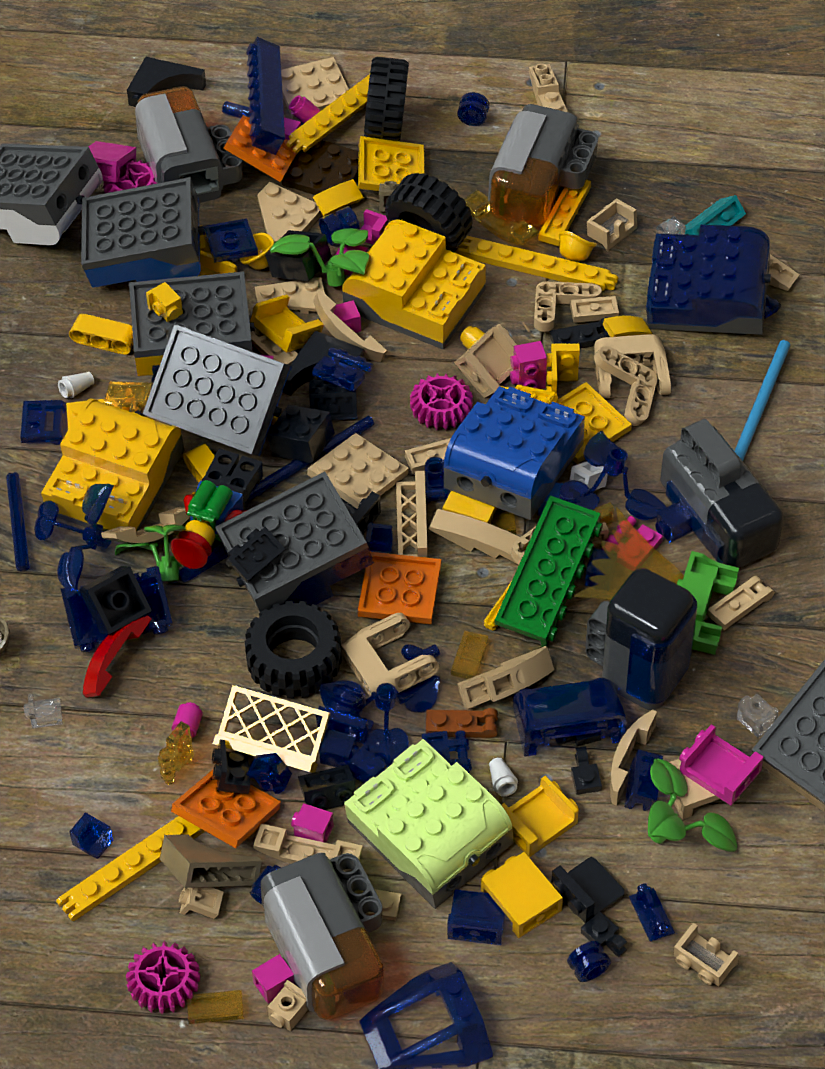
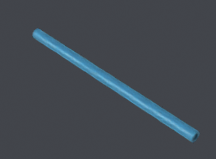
M781 340L734 450L742 461L791 346L788 341Z

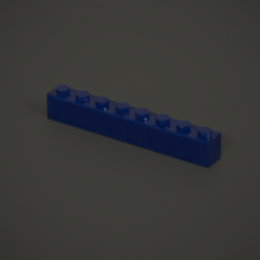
M257 37L254 43L249 44L246 55H248L247 66H249L247 77L249 78L248 89L250 93L248 100L250 101L249 112L251 115L249 119V124H251L249 135L252 139V146L276 155L285 140L280 46Z

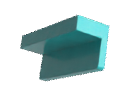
M736 195L721 198L678 230L677 233L679 236L689 234L696 249H700L716 238L719 233L721 234L746 215V212Z

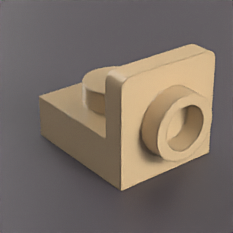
M213 887L184 888L178 901L181 904L179 913L185 915L189 910L215 919L218 916L224 892Z

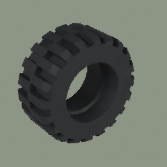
M375 57L372 59L364 126L365 137L392 141L401 140L409 63L406 60Z
M414 173L404 177L385 203V212L388 220H403L445 236L446 250L451 252L456 251L472 229L473 217L470 208L466 206V201L460 198L458 192L455 189L452 190L447 183L441 182L437 177H430L425 173Z
M285 601V604L279 605V603L274 604L270 610L264 609L261 611L259 618L255 617L246 631L245 652L248 671L251 673L254 682L260 684V688L266 692L271 690L272 695L278 697L286 695L287 698L295 699V696L300 695L301 698L308 697L311 692L316 694L322 691L323 685L327 687L340 670L342 650L338 625L327 611L321 612V607L314 604L309 606L304 601H299V603ZM289 640H302L315 647L310 654L298 659L281 658L272 652L276 646Z

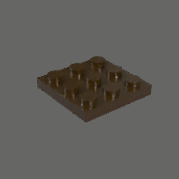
M321 140L306 152L303 150L299 151L285 173L282 185L316 195L352 179L355 181L358 177L359 151Z

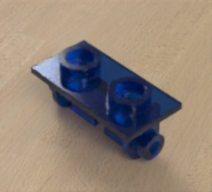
M646 883L637 887L638 892L630 895L629 899L649 942L675 934L655 889L647 886Z

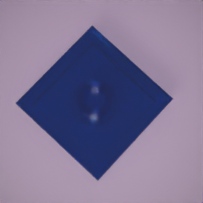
M247 218L203 226L205 238L214 263L258 255V248Z

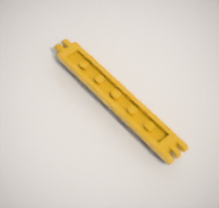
M370 74L293 131L286 145L291 148L296 144L293 148V152L296 154L301 150L306 152L367 105Z
M466 236L455 251L456 254L478 262L560 282L596 284L601 287L602 291L605 289L614 290L619 279L617 275L611 274V271L608 269L471 236Z
M178 816L58 897L56 903L60 907L63 906L62 910L66 914L69 913L68 917L71 921H75L162 862L160 855L164 835L188 834L195 839L206 831Z

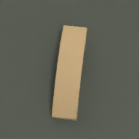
M319 289L314 298V305L327 330L336 339L363 348L364 358L381 362L387 350L371 335L367 339L362 340L334 314L336 303Z
M177 507L159 513L160 523L156 525L162 527L165 525L182 526L190 516L186 514L185 508ZM123 526L101 533L102 538L128 543H146L164 537V535L157 532H145L144 529L136 531L135 527Z
M651 710L634 722L617 746L613 757L610 779L611 802L616 806L627 786L628 771L623 770L636 742L644 745L647 744L656 726L657 711Z
M261 824L253 848L270 857L292 864L317 853H325L328 859L346 853L353 854L360 859L363 845L337 840L336 845L287 835V831L284 828ZM345 869V870H343V871H344V872H349V871H353V870H351V869Z

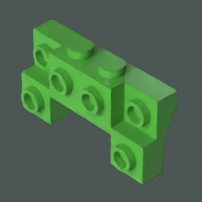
M691 551L683 579H678L677 585L691 592L693 597L688 642L691 643V649L715 655L722 626L704 622L713 592L728 595L734 591L739 568L716 562L706 555Z

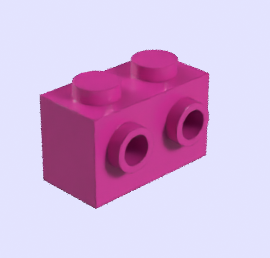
M541 341L515 345L513 356H510L513 371H510L512 385L516 384V386L522 385L537 389L546 388L547 357Z

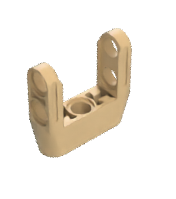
M657 335L605 337L595 342L594 355L601 347L609 346L644 366L652 365L653 371L657 376V392L660 395H670L671 381L666 353ZM595 363L599 394L604 399H610L611 374L599 368Z
M395 613L361 629L341 645L342 654L371 699L397 694L434 676L439 670V664L434 656L420 655L388 671L375 652V649L402 637L408 630L410 622L403 613ZM403 622L400 626L394 628L396 624ZM377 633H380L379 636H377L376 638H373V639H372V637H373L374 635H376ZM431 663L427 668L422 669L425 665ZM408 674L406 678L400 680L401 677Z

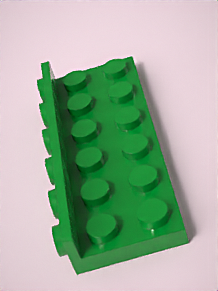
M553 496L549 497L496 615L495 625L541 641V647L547 646L549 641H554L558 631L556 624L558 620L562 621L567 611L566 601L567 599L571 600L574 596L576 578L581 579L585 569L583 562L586 557L590 558L593 552L594 537H599L602 531L603 523H600L599 512Z

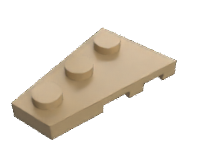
M321 277L312 278L310 281L305 282L297 280L255 287L257 303L287 294L290 297L288 309L300 310V313L309 314V311L317 312L314 305L316 292L319 289L323 293L325 292Z

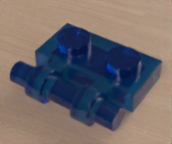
M331 347L328 351V356L333 357V359L324 356L313 368V376L354 392L365 380V372L362 370L371 372L373 364L367 362L364 357H355L348 354L344 349L340 348L338 350Z
M447 731L421 734L422 739L432 746L451 766L458 762L470 774L472 763L468 759L470 746L469 740L466 739L465 731H457L455 733L456 739L449 740ZM449 751H456L458 759L450 760Z

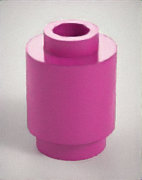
M300 95L296 96L289 104L291 114L302 123L307 122L321 111L306 97H301Z
M188 702L178 707L172 725V735L175 739L182 742H190L196 736L203 716V712L198 705Z

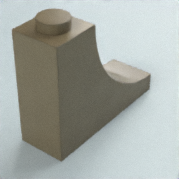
M188 834L164 835L160 860L185 888L258 884L262 860L258 856H241L221 852L197 842Z

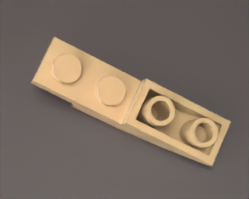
M537 64L536 66L529 67L537 104L568 112L559 93V84L550 64Z
M544 646L500 663L501 667L457 683L464 707L468 709L489 700L495 702L534 684L554 671L548 647Z

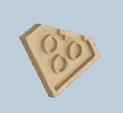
M269 182L257 195L266 233L272 237L274 243L288 230L307 232L322 216L315 202L272 182Z

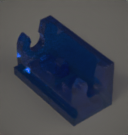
M638 749L630 765L625 808L632 809L635 803H642L643 811H646L653 802L657 801L658 789L652 782L650 769L654 759L663 760L662 755Z

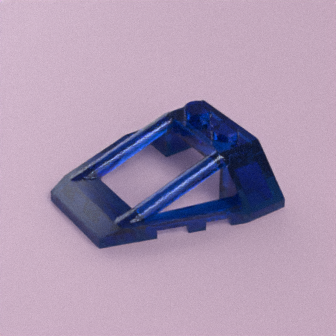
M452 962L427 970L414 977L370 1010L359 1021L378 1069H413V1067L423 1066L442 1068V1065L468 1067L493 1057L482 1015L462 971ZM433 993L436 996L440 995L453 1024L402 1050L388 1017ZM457 1035V1044L460 1050L416 1056Z

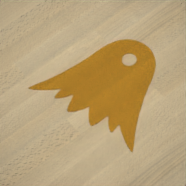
M616 507L617 519L622 534L614 529L612 532L619 545L601 541L602 547L610 559H596L592 561V564L604 575L590 577L589 579L598 585L582 590L574 595V597L611 600L630 574L640 568L648 569L677 584L678 579H683L684 575L655 550Z

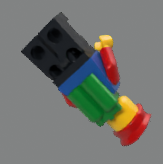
M218 449L206 475L199 482L196 493L193 492L186 495L183 500L186 514L190 516V522L186 524V530L179 532L176 538L171 541L172 553L181 565L189 569H198L207 563L208 557L212 553L211 545L214 542L215 534H218L215 527L247 511L243 510L245 502L248 500L255 485L259 484L263 478L262 461L243 455L239 460V454ZM223 458H229L232 462L230 464L224 463ZM245 465H251L254 469L252 471L247 470Z

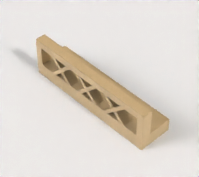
M415 471V481L396 482L398 555H403V550L411 545L417 550L418 554H408L407 556L427 558L425 471ZM401 490H415L416 493L408 499L401 494ZM407 507L416 511L410 518L402 513ZM409 525L417 531L411 537L402 532Z

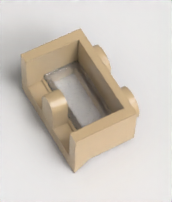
M615 199L587 221V235L603 244L608 252L637 229V212L635 208Z
M692 923L674 946L676 962L686 970L691 967L697 971L698 977L708 985L714 983L719 987L731 970L738 965V952L733 950L728 955L720 950V942L717 939L711 937L707 941L698 935V925Z

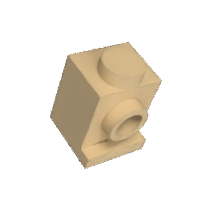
M288 980L284 983V988L267 1007L270 1021L279 1028L283 1026L289 1031L295 1027L309 1010L302 990Z

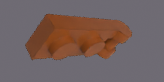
M487 708L483 711L426 710V737L494 738L498 734V727L495 725V722L498 720V711L493 708ZM477 723H485L483 726H477Z

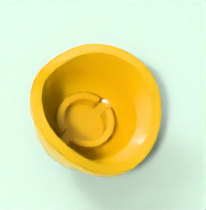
M561 231L559 233V251L568 260L575 262L588 259L593 248L597 246V243L589 242L570 231Z
M256 233L249 236L241 248V263L247 264L255 270L269 267L265 254L274 245L272 237L266 233Z

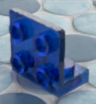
M456 889L454 891L451 914L448 916V939L501 945L505 913L488 893Z

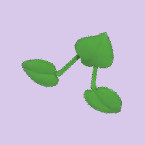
M345 228L334 232L331 236L332 242L340 244V251L338 255L331 257L326 266L314 244L310 242V238L305 235L293 234L285 236L274 243L270 252L295 255L302 254L311 248L322 268V273L327 274L328 285L334 287L341 286L345 282L344 269L365 274L366 266L369 262V254L360 250H350L344 253V247L346 245L358 246L364 243L368 238V230Z
M181 525L144 527L145 532H157L164 535L165 556H162L161 560L156 549L158 544L150 542H126L116 546L115 555L133 547L152 550L157 568H159L160 581H179V567H182V565L176 561L174 556H170L168 533L171 531H185L186 527ZM215 534L214 540L221 542L219 535Z
M654 759L650 769L652 782L659 791L670 795V800L668 803L656 801L651 806L648 817V836L654 842L662 844L666 840L680 841L685 837L687 830L703 827L702 835L711 845L725 851L735 852L737 850V842L733 829L728 821L719 814L707 813L704 816V821L700 820L686 826L684 825L678 814L674 813L672 805L676 800V795L684 797L687 794L685 777L671 763L662 759Z

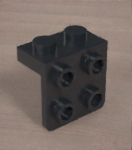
M593 857L587 858L568 873L561 865L552 870L551 884L563 897L571 911L584 923H587L598 912L602 913L624 896L625 891L622 886Z

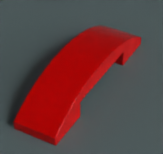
M149 616L136 619L115 632L108 634L95 651L85 675L83 695L86 698L99 696L112 678V675L106 671L107 667L126 640L140 637L151 621Z

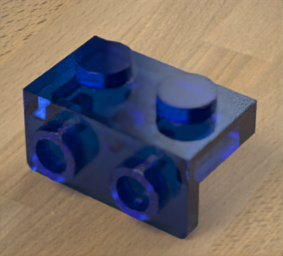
M319 706L318 710L331 713L326 733H329V730L330 732L333 730L334 733L337 731L338 734L342 732V735L346 733V736L347 734L348 737L350 735V738L352 739L353 737L356 742L366 744L374 726L372 720L330 707ZM316 715L317 728L320 727L323 716Z

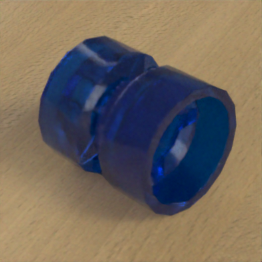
M349 206L336 211V215L328 214L319 219L321 233L326 235L330 245L334 244L331 236L337 230L345 228L360 229L357 216Z

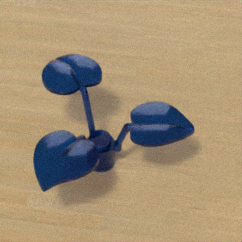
M603 431L594 435L584 449V457L589 464L596 467L604 466L593 487L589 489L585 483L571 480L564 483L559 491V499L594 510L598 506L600 499L593 492L596 491L606 473L610 476H618L622 473L624 494L628 499L625 503V508L632 516L641 520H651L663 516L669 511L663 502L646 490L636 488L631 491V494L629 493L628 467L625 466L628 454L610 441Z
M94 484L88 488L83 499L82 511L86 514L85 520L91 526L85 529L57 522L56 518L59 513V507L53 501L43 502L38 509L34 532L39 540H47L52 535L55 525L82 533V538L87 543V545L71 547L70 552L62 554L58 564V579L63 587L72 592H78V581L84 564V553L82 550H96L97 547L107 548L111 543V540L102 538L101 534L109 529L103 528V525L97 524L114 487L112 484Z
M432 676L399 693L394 685L383 683L364 702V691L361 686L348 680L322 683L320 685V695L328 712L339 719L354 718L358 708L363 709L375 700L377 708L384 711V730L375 729L370 732L366 739V750L372 759L389 767L394 763L393 760L408 749L409 745L408 737L402 729L393 728L389 730V711L395 706L396 700L399 704L405 702L406 708L411 712L422 713L430 710L437 700L440 677Z

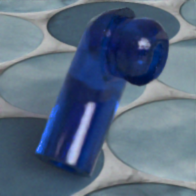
M407 644L401 650L403 657L408 661L420 655H432L434 658L440 655V651L435 644L426 649Z

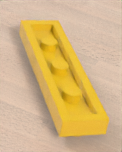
M586 180L585 185L580 189L564 187L539 232V241L556 246L560 245L559 233L561 231H568L591 188V181Z

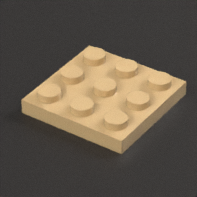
M334 57L274 71V79L290 114L289 104L298 95L306 97L320 110H323L349 90ZM291 114L292 119H297L293 114Z
M355 433L308 468L307 475L313 478L325 471L340 498L358 509L359 503L363 498H367L372 491L381 496L392 488L396 482L405 478L408 475L409 468Z

